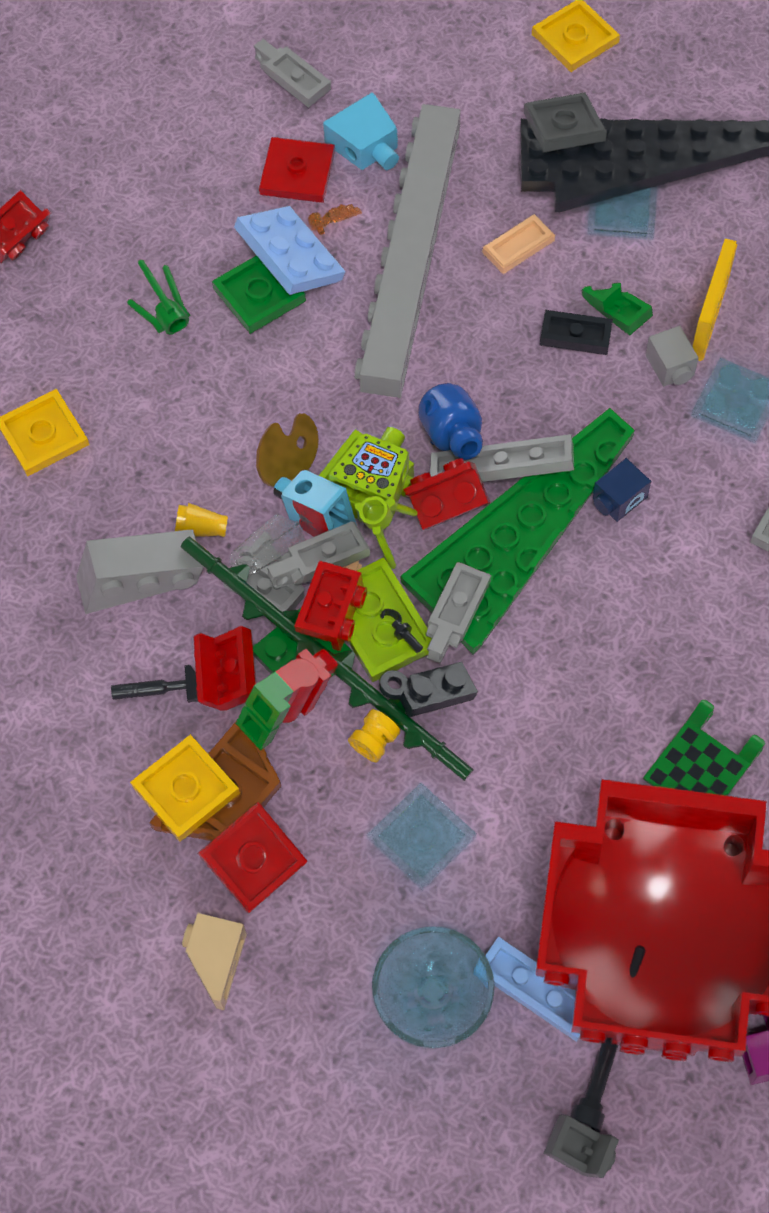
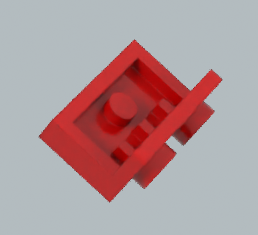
M21 190L0 207L1 264L8 257L12 261L19 257L26 249L24 243L29 238L33 237L37 240L50 227L47 222L51 212L47 208L41 211Z
M239 626L215 638L203 633L194 635L198 702L220 711H226L245 703L253 686L256 684L251 629Z

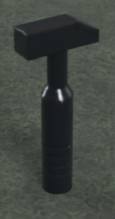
M184 665L185 680L170 682L154 680L111 685L112 699L162 695L168 691L186 689L188 703L198 702L196 672L191 665Z

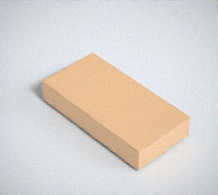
M533 214L485 245L482 253L502 274H505L554 242L555 234Z

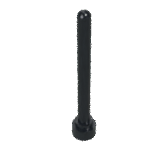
M641 945L636 946L630 965V976L632 978L637 975L646 952L645 948ZM606 1037L605 1043L601 1044L585 1098H580L579 1103L573 1105L570 1117L591 1126V1129L598 1133L601 1132L605 1115L602 1113L604 1106L600 1103L618 1045L611 1044L612 1038Z

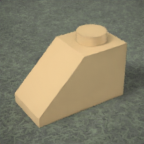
M197 913L194 925L188 924L186 927L182 945L186 948L190 962L216 1009L224 1010L247 934L243 924Z

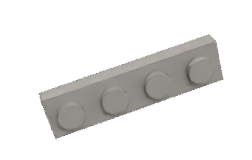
M571 434L486 445L482 447L476 457L464 460V463L468 461L475 463L482 482L574 470L573 440ZM451 450L431 453V477L444 472L443 465L459 458L453 455Z

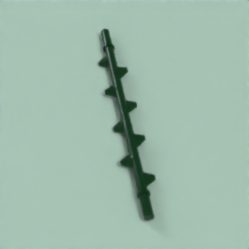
M189 536L182 542L181 548L204 566L208 574L215 575L245 600L242 614L245 620L261 616L266 617L297 643L296 657L305 649L312 655L325 649L338 663L333 673L351 687L348 704L352 708L370 703L378 711L393 720L405 732L403 743L405 748H425L432 754L431 757L433 759L437 758L463 781L471 775L474 769L448 749L444 741L441 743L411 717L409 718L399 699L386 698L352 670L355 653L352 650L333 654L312 636L296 632L294 626L299 611L296 609L280 611L247 583L250 570L247 564L228 568L222 563L220 557L216 558L192 537Z

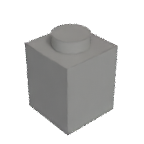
M681 326L649 336L645 355L663 387L673 383L675 385L684 384L695 375L698 356Z

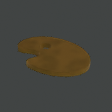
M305 413L297 414L294 418L292 431L288 436L284 434L281 426L276 422L270 424L265 430L257 448L256 468L259 477L268 486L274 487L282 477L292 481L300 471H308L312 466L318 449L319 436L315 422L310 416ZM299 437H302L304 440V445L301 449L297 445Z

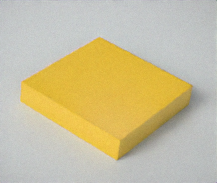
M575 0L532 26L531 33L570 72L620 42V34L584 0Z
M57 388L0 416V432L27 477L90 445L88 438Z
M191 734L130 782L132 788L179 842L240 794L239 788Z

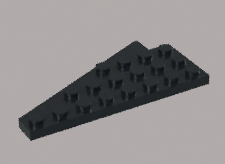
M600 118L607 131L606 141L548 152L542 151L528 120L521 119L520 121L521 192H554L555 212L571 210L769 156L768 120H608Z

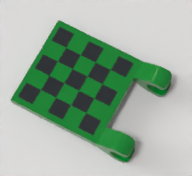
M701 700L680 731L643 777V780L651 786L728 796L763 751L765 741L754 734L747 741L739 755H737L701 730L712 717L714 711L713 704L707 700Z

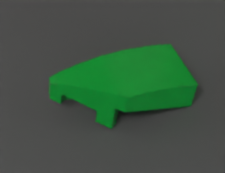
M612 283L610 289L593 290L592 286H585L581 289L582 297L606 318L613 319V323L628 335L633 334L653 316L652 306L628 292H622L621 283Z

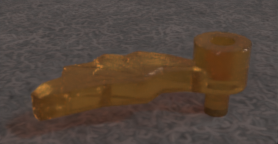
M341 204L337 208L333 207L323 217L318 212L312 213L307 220L312 230H317L319 235L325 233L323 227L332 222H340L362 214L360 208L353 207L352 204L346 206Z

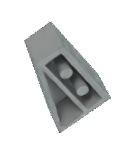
M183 530L86 541L76 576L85 614L176 589H187L197 584L204 566L181 548L182 542L189 536L196 541L194 531Z

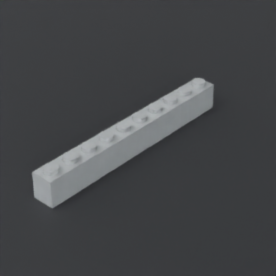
M422 104L420 116L413 118L411 136L415 138L414 142H408L405 160L409 162L408 168L402 167L399 186L403 188L402 194L396 193L393 213L397 215L395 220L389 221L387 240L391 241L389 247H383L381 267H384L383 275L377 274L374 293L378 297L377 301L371 302L369 306L368 322L372 323L370 330H364L362 336L361 350H365L363 359H357L355 366V379H360V392L397 398L402 396L458 142L461 109Z

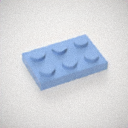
M290 206L237 217L234 225L235 230L289 295L337 283L343 279L346 271Z

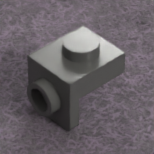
M559 1114L543 1154L585 1177L604 1178L606 1172L611 1169L615 1162V1149L619 1140L612 1135L599 1134L568 1115Z

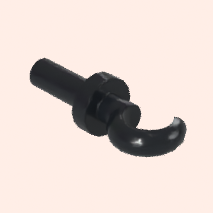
M384 609L380 614L381 619L386 615L395 619L392 627L395 629L394 636L398 640L404 639L416 653H419L423 646L410 633L412 627L408 623L402 624V616L396 610Z

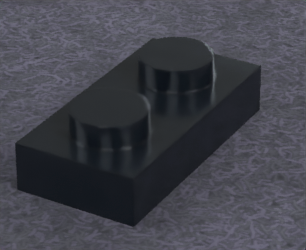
M545 310L540 346L607 355L613 319Z

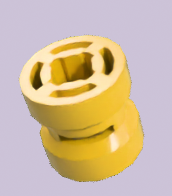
M371 709L363 719L364 726L361 729L354 730L348 738V742L356 752L371 762L377 763L385 754L384 747L386 744L395 741L400 734V729L388 716L380 711Z

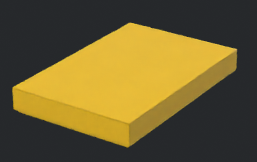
M724 239L698 320L692 346L698 356V361L704 360L728 285L738 245L736 244L737 241Z

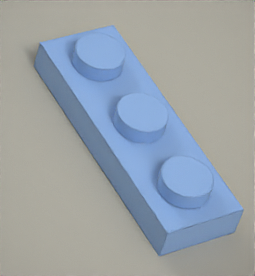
M498 937L476 968V974L577 1042L580 1038V1033L571 1032L575 990L544 983V977L536 976L537 962Z

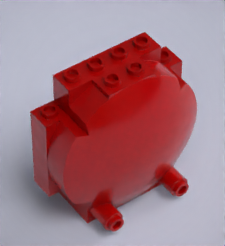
M602 779L598 796L595 827L555 821L536 976L544 977L543 982L546 984L575 990L571 1032L580 1033V1040L592 1043H605V1038L609 1037L612 1038L611 1044L620 1045V1052L645 1055V1049L662 1051V1058L674 1061H687V1056H694L697 1051L708 1052V1059L722 1062H734V1056L741 1057L746 1051L749 1014L769 1016V850L763 849L767 801ZM641 945L645 948L646 952L637 975L632 978L630 976L631 961L636 946Z

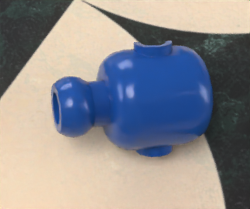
M444 383L430 388L423 395L419 403L418 416L431 439V444L441 451L451 450L453 455L459 459L468 460L476 457L483 447V439L480 434L482 417L476 404L468 392L459 385Z

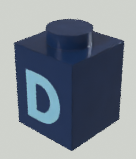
M625 458L595 482L592 498L594 505L601 514L605 516L610 515L618 522L648 498L651 480L631 461Z

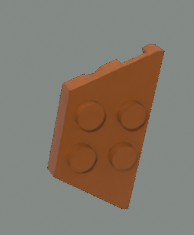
M235 723L208 754L239 788L240 794L187 837L212 841L256 802H259L264 808L281 788V782L267 757L265 749L263 748L260 751ZM157 815L149 822L151 828L155 831L172 834Z

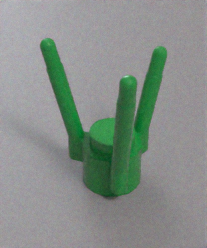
M139 260L138 265L161 302L155 308L156 318L132 299H129L127 304L150 322L158 333L165 331L168 335H173L184 329L189 323L190 314L183 304L168 265L163 266V271L174 301L167 298L144 260Z

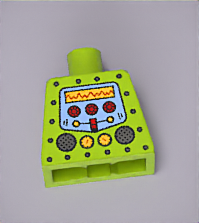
M387 427L381 439L369 434H361L331 470L329 480L346 488L349 500L352 502L362 503L368 497L378 496L384 499V501L393 498L398 503L409 470V452L401 448L405 435L393 427Z

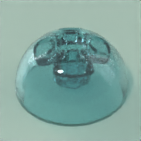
M423 927L401 935L384 950L374 970L372 994L381 1020L395 1036L416 1047L442 1049L465 1041L482 1026L493 1003L495 986L489 961L482 950L471 939L448 928ZM444 994H448V996H445L444 999L440 1002ZM421 997H424L427 1001H429V1002H431V1003L428 1004L427 1002H425L423 999H420V998H421Z

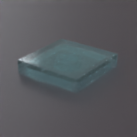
M420 783L367 834V839L423 891L476 838L477 833L426 786Z

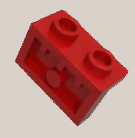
M463 458L443 465L444 472L431 477L430 472L410 479L411 486L403 490L405 495L410 497L414 509L418 512L417 517L422 530L432 528L490 504L475 463L470 461L464 463Z
M319 560L294 626L296 632L329 641L334 650L341 651L344 641L349 642L352 638L355 628V620H352L355 610L356 608L361 609L367 596V587L363 585L362 573Z

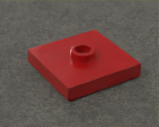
M271 137L259 186L260 195L324 203L335 155V145Z
M259 802L252 805L197 853L247 913L254 910L308 862Z

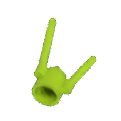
M378 496L368 497L362 503L358 502L355 504V509L358 511V520L364 522L369 529L373 530V534L377 538L387 563L391 569H395L396 563L383 530L392 521V511L395 510L413 517L417 516L418 512L408 506L396 503L393 498L384 501V499Z

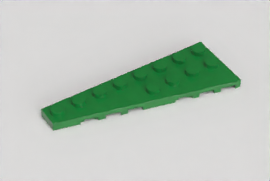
M609 408L572 438L574 470L524 476L400 576L401 583L433 613L457 562L492 575L491 582L463 641H460L474 655L487 640L594 492L595 482L608 473L634 436L635 430Z

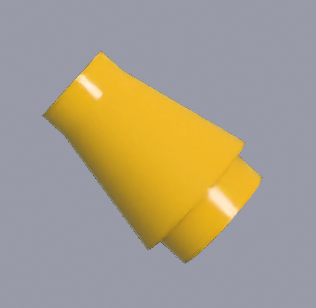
M188 502V506H178L175 531L193 530L195 537H225L228 516Z

